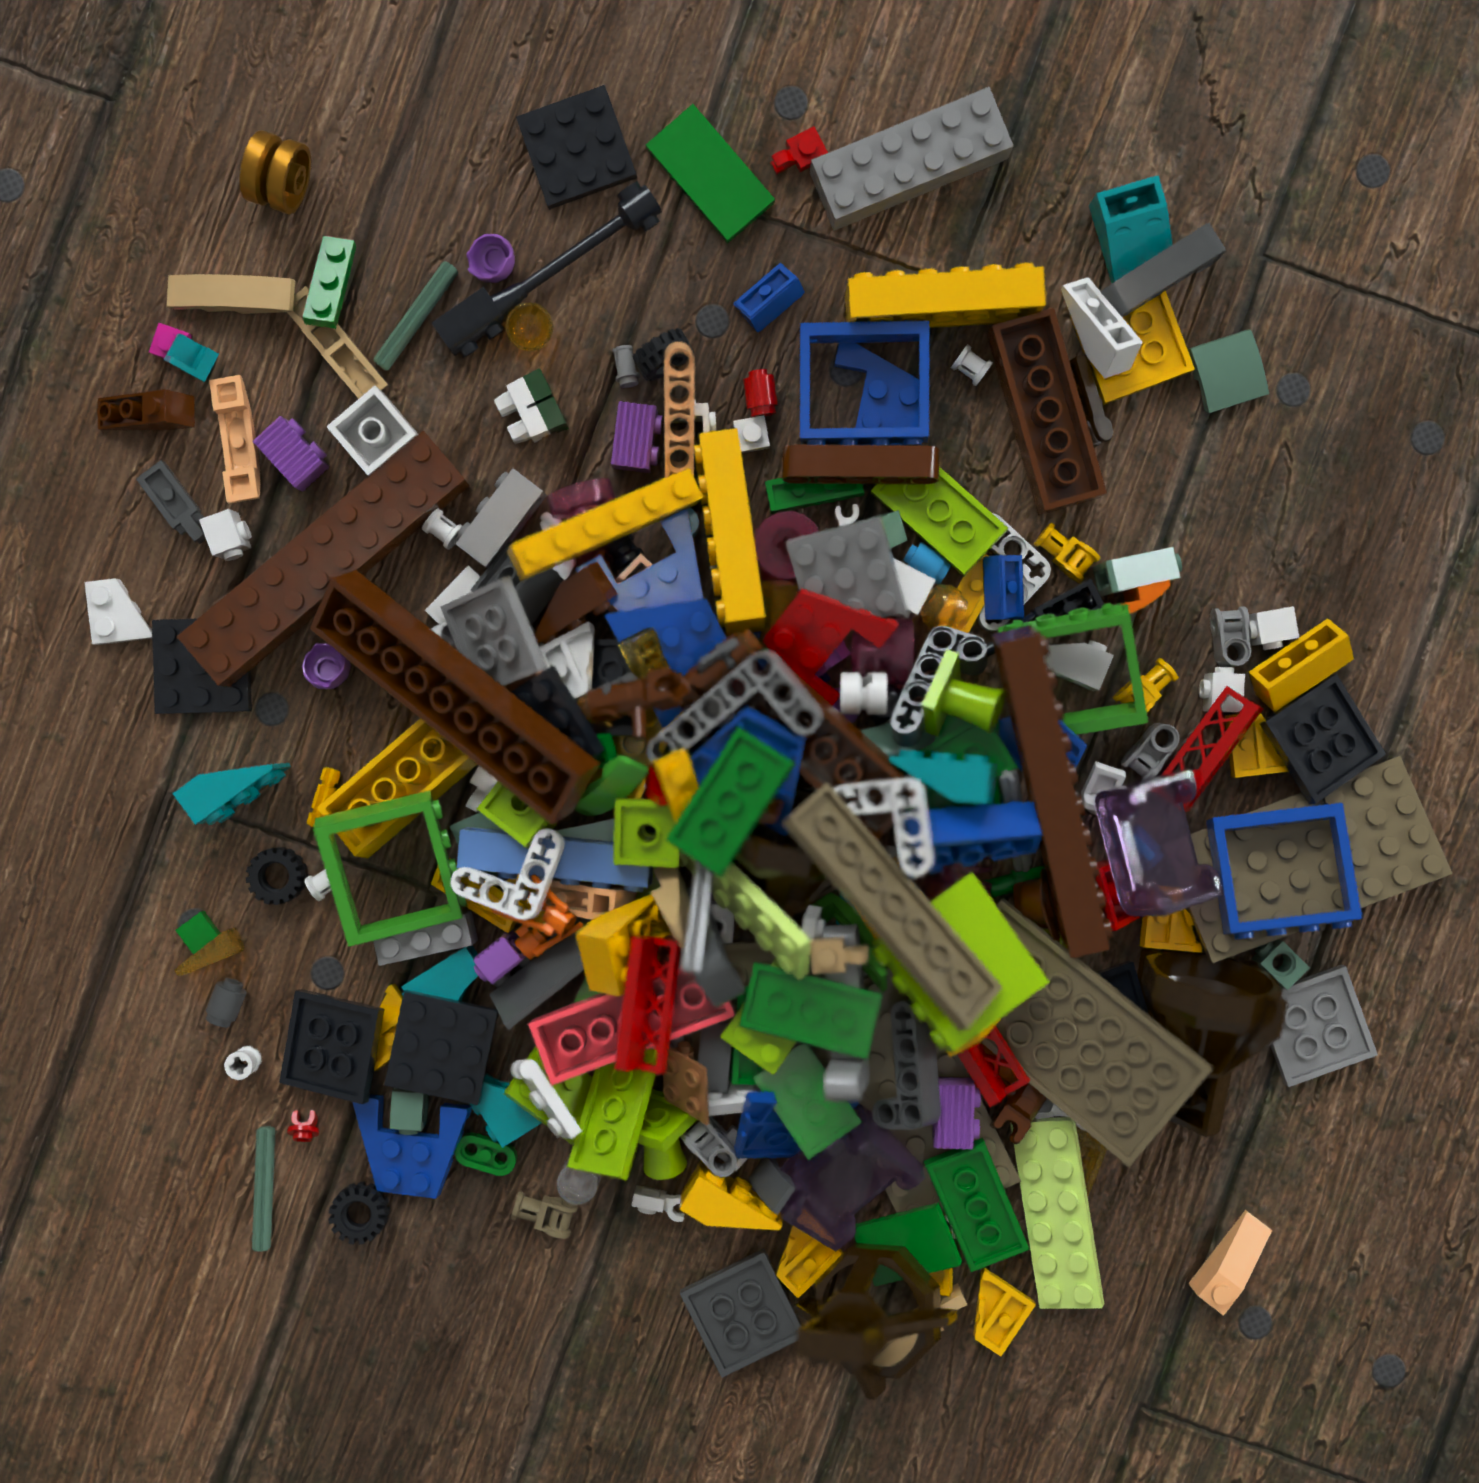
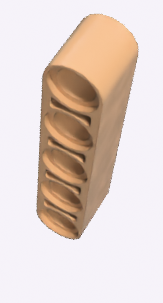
M679 341L668 345L664 352V478L690 468L694 477V358L690 347ZM681 352L687 355L688 360L683 366H674L671 364L670 358L673 354ZM678 385L684 386L688 390L686 396L680 399L674 398L670 394L672 388ZM675 418H683L688 422L687 426L679 431L671 428L670 424ZM675 450H684L687 453V457L680 462L672 460L670 456Z

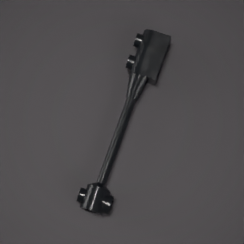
M638 181L632 183L617 195L620 202H618V215L530 277L521 283L518 282L491 297L486 289L482 287L433 321L431 324L453 355L456 356L460 353L463 358H466L479 348L476 341L485 335L491 340L505 330L502 323L528 296V293L624 226L635 231L641 227L644 232L656 226L660 222L657 215L662 213L650 190L645 185L640 186Z
M1092 579L1030 610V613L1021 620L1023 623L1036 621L1037 617L1045 614H1054L1055 617L1069 615L1068 613L1071 610L1078 608H1087L1088 611L1101 609L1104 602ZM993 641L986 644L987 658L995 654ZM971 653L967 655L968 658H976L979 656L976 653ZM934 671L928 675H934L937 671ZM892 684L887 685L886 715H870L876 726L891 719L904 687L899 689Z

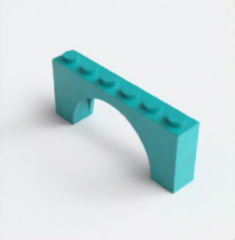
M473 945L463 947L402 986L403 991L410 990L462 1001L468 987L478 977L473 968L476 965L474 958L478 953ZM486 1073L480 1103L478 1105L470 1104V1106H472L473 1111L478 1116L482 1115L486 1121V1131L489 1137L494 1142L498 1141L503 1148L542 1122L503 1094L510 1082L498 1080Z

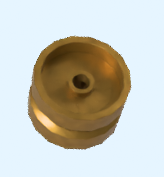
M263 130L257 131L249 140L241 163L239 181L242 197L249 202L261 206L269 203L270 207L274 210L289 215L296 212L306 194L310 179L311 154L309 147L291 139L282 142V139L276 134Z

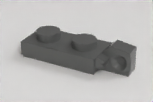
M160 460L136 478L173 529L177 530L181 535L188 533L194 542L197 541L199 544L206 540L199 519L205 518L201 513L202 511L165 461Z

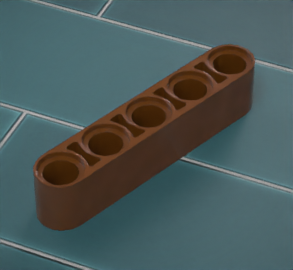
M789 445L783 447L782 480L795 484H934L939 481V448L922 445Z

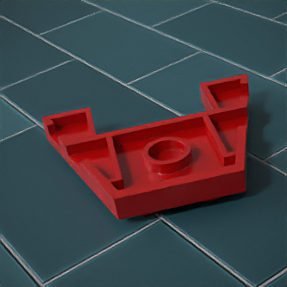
M801 588L765 634L762 641L770 651L775 652L789 668L833 706L839 699L840 693L815 675L852 629L880 649L897 629L898 622L888 617L884 619L872 615V612L862 608L857 610L841 604V601Z

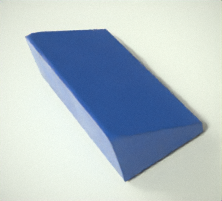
M779 263L737 299L733 305L752 328L760 332L797 301L805 291L799 279L782 263Z
M1022 555L984 557L985 619H1023Z

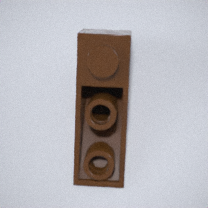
M163 389L98 398V430H178L194 428L195 396Z
M597 561L560 583L534 633L537 644L542 642L545 645L560 637L558 632L565 627L569 631L579 627L586 622L583 616L590 611L596 616L612 606L609 599L618 593Z

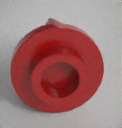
M298 1110L293 1111L291 1120L294 1125L287 1128V1134L293 1136V1141L311 1142L312 1137L319 1136L320 1129L315 1127L318 1123V1115L314 1110H310V1117L304 1123L300 1122L301 1113Z

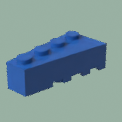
M1011 801L1007 804H978L969 807L947 806L942 809L928 810L934 854V864L929 871L930 874L943 872L942 866L955 863L963 864V868L976 865L984 857L989 856L993 861L1036 853L1042 833L1034 803ZM915 818L906 819L904 825L906 832L911 836H917L921 831L920 823ZM922 840L907 843L908 847L915 846V855L910 857L911 863H916L917 868L924 863V859L918 857L916 847L923 844ZM897 844V845H896V850H897V855H898V859H899L898 844ZM906 874L910 879L914 878V876Z

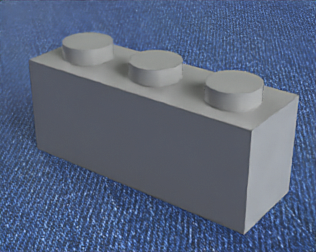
M514 468L509 473L504 472L495 483L496 491L490 498L485 497L476 508L477 516L471 524L466 522L457 533L459 540L456 542V545L486 568L490 566L505 545L515 539L547 496L544 491Z
M472 910L462 912L463 918L374 940L378 965L382 966L473 945L478 941Z

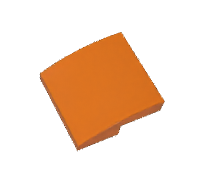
M1165 580L1123 592L1124 604H1128L1130 614L1160 597L1171 586L1170 581Z

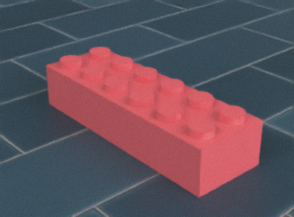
M679 965L670 1041L734 1017L736 1014L732 1000L715 1008L699 986L694 975L682 971L681 965ZM661 978L657 979L653 986L655 995L660 999L665 995L666 989ZM599 993L533 1018L528 1024L551 1086L615 1062L624 994L619 997ZM656 1010L649 1018V1024L654 1033L661 1028L662 1020ZM653 1044L648 1045L645 1050L654 1047Z

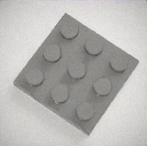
M882 515L787 540L786 546L799 590L803 588L841 601L843 605L857 610L860 608L872 612V615L881 618L907 611V605Z
M510 576L499 579L440 607L457 650L502 686L547 669Z
M1341 964L1299 979L1289 990L1280 987L1283 990L1281 998L1285 999L1288 1005L1281 1038L1270 1046L1283 1082L1287 1087L1378 1055L1346 966Z

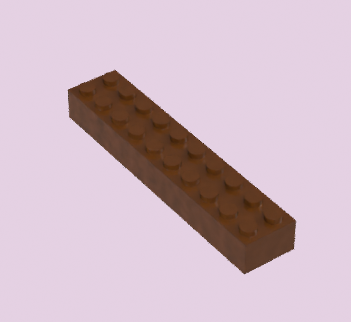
M423 430L181 632L177 638L218 686H232L316 615L332 577L354 570L364 575L423 526L434 510L437 508L442 510L470 485Z
M357 570L330 579L310 627L314 633L553 825L574 811L600 765L598 761Z
M1030 625L991 634L1003 688L1006 690V702L1029 802L1034 803L1042 833L1039 846L1061 940L1071 959L1110 950L1108 938L1113 937L1108 918L1105 919L1101 909L1106 907L1103 891L1101 888H1098L1097 882L1094 877L1099 876L1097 863L1094 857L1091 858L1090 851L1087 849L1088 846H1092L1090 832L1087 826L1084 827L1083 820L1080 818V815L1085 814V808L1081 796L1077 795L1076 789L1073 784L1078 783V777L1074 764H1070L1069 758L1066 755L1067 752H1071V746L1067 733H1063L1062 727L1059 724V721L1064 720V714L1060 701H1056L1052 693V689L1057 688L1053 669H1049L1045 661V657L1050 656L1046 637H1042L1041 633L1037 632Z

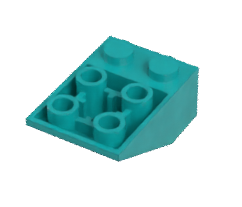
M1159 175L1096 193L1089 204L1111 284L1173 245L1168 206Z
M899 750V756L889 757L890 762L952 801L982 804L994 803L997 764L989 763V756L965 755V761H956L957 754L932 752V759L924 758V752Z
M279 763L199 774L172 794L195 825L203 823L212 825L217 821L220 824L236 813L233 810L236 806L242 803L247 805L261 795L258 790L268 784L270 787L283 780L286 777L284 772L292 766L289 763Z

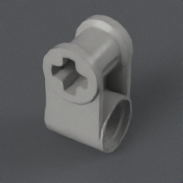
M1245 606L1231 611H1220L1218 608L1211 610L1210 628L1213 636L1214 658L1221 667L1243 665L1251 656L1250 618L1248 609ZM1229 645L1234 646L1238 651L1236 661H1232L1227 656L1226 652Z
M1156 723L1151 725L1137 743L1128 750L1121 761V765L1124 767L1129 766L1142 776L1144 783H1149L1158 774L1164 762L1178 746L1180 739L1178 731L1168 724ZM1164 729L1168 733V741L1165 745L1158 746L1155 736L1159 730Z
M710 1117L708 1125L700 1121L692 1129L680 1136L689 1150L698 1156L716 1176L727 1177L735 1171L737 1158L734 1146L722 1134L719 1127ZM719 1153H727L731 1157L728 1162L723 1164L717 1163L714 1160V1157Z

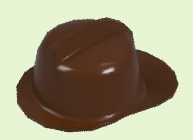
M1042 869L1040 877L1014 884V906L1039 927L1048 928L1052 939L1060 943V934L1050 899L1045 869Z

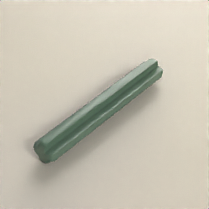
M442 262L375 355L373 361L382 369L387 371L391 368L458 275L457 269L449 262Z
M262 1126L256 1131L252 1249L257 1252L268 1251L271 1247L275 1128L272 1126Z

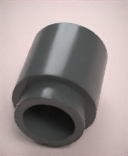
M225 978L224 981L216 983L205 1010L207 1013L206 1020L209 1023L228 1028L232 1022L236 1021L247 991L242 988V982L232 978Z

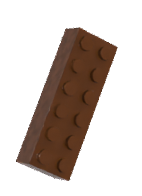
M1050 308L992 325L987 333V338L1038 516L1099 499L1107 491L1055 309Z
M770 662L760 672L761 674L768 675L770 673ZM789 668L819 704L824 714L821 726L814 732L803 735L805 736L799 768V773L816 789H819L825 783L834 788L847 783L911 777L906 771L890 762L889 756ZM784 683L778 687L780 698L790 701L793 695L791 687ZM761 691L757 692L733 712L736 715L747 705L790 728ZM801 710L799 720L804 726H812L814 716L808 710ZM906 785V789L901 790V795L908 798L909 805L910 798L915 796V791L909 790L908 785ZM872 787L869 790V801L874 805L880 806L884 801L883 792L877 787ZM844 791L843 795L839 796L845 804L860 801L859 795L846 797ZM893 811L855 814L876 840L894 823Z

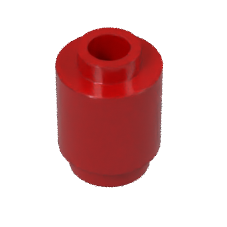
M767 369L749 371V377L743 379L746 406L747 410L751 411V417L776 414L775 406H778L774 374H767Z

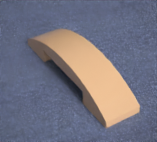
M241 375L209 380L213 411L218 414L226 471L222 472L226 502L231 504L260 499L258 447L253 443L256 434L243 378Z

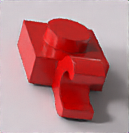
M813 126L787 139L785 145L788 150H781L771 156L773 161L770 164L776 174L785 171L795 164L799 172H802L811 167V160L827 154L828 151L816 128Z

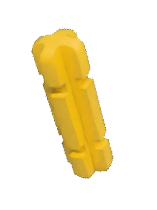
M325 767L322 770L320 777L322 783L317 786L311 806L313 812H309L307 824L311 827H314L315 818L323 816L317 807L336 791L334 785L338 784L341 775L337 769Z

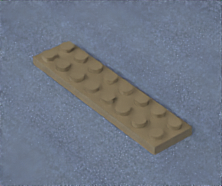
M825 783L787 817L782 824L958 1030L962 1032L968 1029L1002 989V986L828 783Z

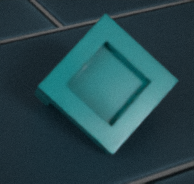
M179 333L169 348L164 361L205 382L219 354Z

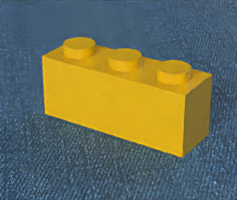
M1327 618L1249 671L1255 695L1271 710L1277 712L1354 660L1349 635Z

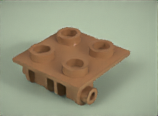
M681 1041L678 1043V1047L674 1049L669 1046L666 1074H663L664 1100L708 1125L707 1068L694 1061V1048L690 1042Z

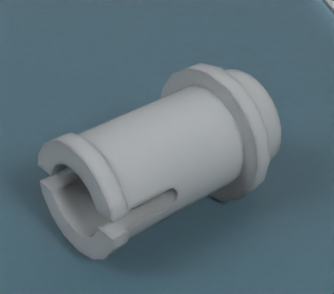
M621 345L613 348L612 351L618 376L615 377L616 382L620 384L621 388L638 385L640 373L636 372L633 347L631 345Z

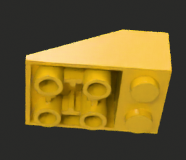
M652 894L595 917L576 933L589 990L619 997L622 996L625 990L631 936L650 935L664 938L672 934Z
M700 1160L682 1190L679 1210L706 1226L780 1230L782 1227L781 1211L778 1215L772 1212L758 1194L751 1189L750 1183L740 1177L733 1179L730 1176H716L702 1160Z

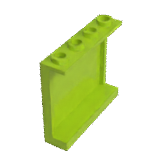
M973 872L959 878L954 882L955 884L930 901L1002 986V989L968 1029L962 1032L958 1030L880 937L871 941L875 947L872 953L876 960L883 967L887 965L894 976L891 980L901 994L907 993L913 1002L910 1005L911 1010L921 1022L924 1020L927 1022L932 1030L929 1035L935 1045L940 1050L945 1048L948 1052H955L1049 983Z

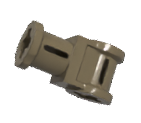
M519 1191L511 1219L521 1218L535 1222L534 1229L543 1231L555 1238L566 1239L570 1237L571 1230L569 1226L573 1213L577 1212L578 1205L565 1198H553L544 1195L541 1201L524 1196V1192ZM560 1214H562L561 1222L558 1221Z

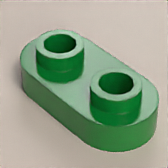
M478 1133L464 1134L454 1152L457 1161L463 1166L496 1176L509 1174L514 1169L518 1158L516 1149L511 1144L502 1148L498 1141L494 1142L490 1137ZM470 1143L475 1144L477 1152L472 1153L468 1151L467 1145ZM497 1154H506L507 1161H499L497 1159Z

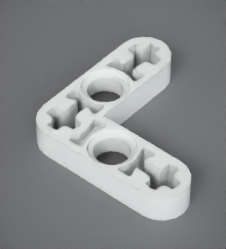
M992 513L1008 527L1007 533L1009 535L1000 541L998 547L994 545L990 550L995 555H1006L1004 553L1006 542L1016 541L1021 547L1020 555H1022V559L1025 558L1028 552L1032 557L1027 559V561L1033 566L1038 563L1042 566L1040 569L1042 577L1035 576L1031 578L1029 576L1031 569L1025 563L1022 564L1025 604L1049 578L1051 572L1050 564L999 515ZM985 604L977 617L979 625L986 631H996L998 627H1003L1010 620L1003 619L999 620L998 624L995 622L988 624L985 621Z
M905 777L847 783L833 788L839 796L843 795V791L846 797L859 795L860 801L846 804L854 814L893 811L900 864L906 874L917 877L925 874L932 868L934 854L924 786L919 780ZM906 785H908L909 790L915 791V796L910 798V808L917 806L918 811H910L904 814L903 809L909 807V801L906 796L901 795V790L906 789ZM872 787H877L883 792L884 801L880 806L874 805L869 801L868 792ZM907 818H915L920 823L921 831L917 836H911L906 832L904 825ZM922 840L923 844L916 847L918 857L924 859V863L917 868V864L910 861V857L915 855V846L908 847L907 843Z
M543 829L537 832L532 840L516 885L477 869L462 867L457 869L451 876V888L459 896L517 919H533L541 911L565 847L564 838L561 833L552 829ZM552 835V842L556 843L554 849H548L545 858L551 859L550 864L542 860H536V854L543 856L546 850V846L542 845V840L549 839ZM535 865H540L545 870V878L538 884L533 883L529 878V872ZM471 874V881L483 885L480 890L473 887H466L463 890L464 884L460 882L461 878L468 877ZM495 884H499L504 890L502 900L497 903L492 902L488 896L490 887ZM524 885L529 888L539 889L538 895L531 893L528 899L532 909L521 913L522 907L518 903L520 900H526L529 891L523 890Z

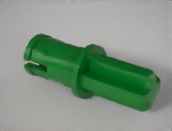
M1038 866L1030 868L1027 872L1010 870V874L983 880L985 891L991 899L1013 893L1014 884L1040 877L1041 870L1045 868Z

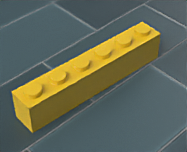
M690 468L513 543L508 548L507 553L520 581H523L670 517L685 508L693 507L703 496Z

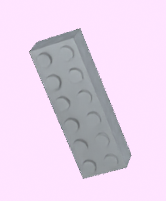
M987 87L811 160L810 175L832 229L835 231L1005 161L1013 149V143L991 89Z

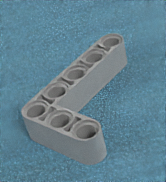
M764 650L750 656L654 737L647 746V756L652 763L664 757L659 751L661 741L669 744L671 753L681 748L688 751L759 691L763 693L790 728L797 734L808 735L814 732L823 723L824 714L819 704L775 652ZM760 657L766 658L771 664V671L768 675L761 674L757 669V661ZM734 679H740L744 682L746 691L743 696L734 693L732 689ZM784 683L791 687L793 695L790 701L780 698L778 694L780 684ZM710 700H715L721 707L720 715L717 717L711 715L708 711L707 705ZM801 710H808L813 714L814 723L812 726H804L800 722L799 713ZM685 721L692 722L696 727L694 737L685 734L683 730Z
M858 925L824 926L823 938L844 937L845 946L860 945ZM847 963L846 972L826 973V980L863 989L862 964ZM832 1051V1060L824 1074L826 1102L861 1101L869 1083V1058L865 1060Z

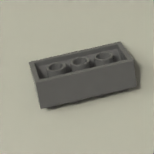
M577 917L575 924L582 922L584 927L592 919ZM578 931L547 949L539 957L535 956L532 960L525 957L518 964L520 969L512 976L508 972L494 983L496 988L489 995L508 1030L584 970L576 938ZM554 933L551 937L548 938V940L555 937L557 934Z

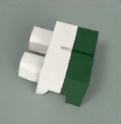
M540 368L506 385L508 391L494 400L502 417L517 410L522 420L507 426L515 444L530 439L536 443L542 437L569 429Z

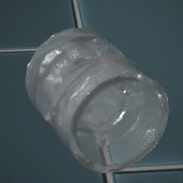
M568 1157L559 1173L557 1190L566 1202L584 1204L595 1195L601 1176L568 1168Z

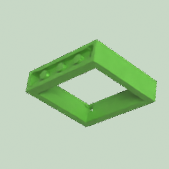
M1107 603L1101 609L1088 611L1087 608H1078L1071 610L1068 613L1069 615L1055 617L1054 614H1045L1037 617L1036 621L1023 623L1022 620H1013L1012 624L998 627L999 633L1030 625L1037 632H1040L1042 637L1050 638L1121 625L1134 702L1063 713L1064 720L1062 721L1076 735L1148 723L1128 604L1111 605V603Z
M431 790L315 818L314 834L348 947L463 918L462 907L467 906V902L464 897L456 894L451 888V876L458 869L455 858L449 859L447 848H451L449 833L447 829L441 830L439 819L443 818V812L439 800L433 801ZM423 812L449 904L361 925L334 833Z

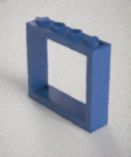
M929 321L800 323L801 444L858 445L871 443V445H890V443H903V445H922V443H928ZM919 342V427L810 428V344Z
M1343 803L1213 817L1206 821L1224 935L1234 934L1235 940L1254 938L1253 931L1266 930L1267 936L1287 934L1286 928L1297 926L1299 927V933L1319 931V924L1331 923L1332 929L1352 927L1351 920L1362 919ZM1329 820L1344 911L1239 922L1225 831Z

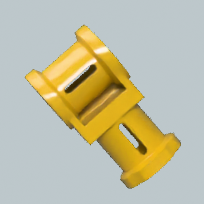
M1050 522L1038 536L1034 545L1036 547L1041 546L1054 556L1052 562L1066 576L1077 583H1082L1084 580L1083 575L1093 562H1098L1101 559L1100 555L1075 537L1067 539L1054 529L1055 525Z
M1161 658L1155 661L1156 665L1146 675H1140L1146 712L1162 696L1160 691L1171 681L1175 682L1179 678L1176 671ZM1131 681L1120 688L1112 697L1116 702H1134Z

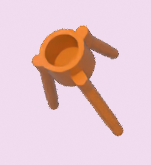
M535 874L531 876V880L535 884L542 882ZM550 889L546 896L554 904L549 906L547 903H544L542 907L545 911L542 918L546 922L545 924L531 919H517L492 909V912L540 930L549 937L554 933L560 937L566 936L573 928L577 916L569 911L570 906L562 902Z
M583 923L575 924L566 936L560 937L556 935L550 940L547 939L549 936L534 928L530 930L529 926L522 925L515 931L519 937L514 943L528 959L532 960L535 956L539 957L547 949L581 929Z

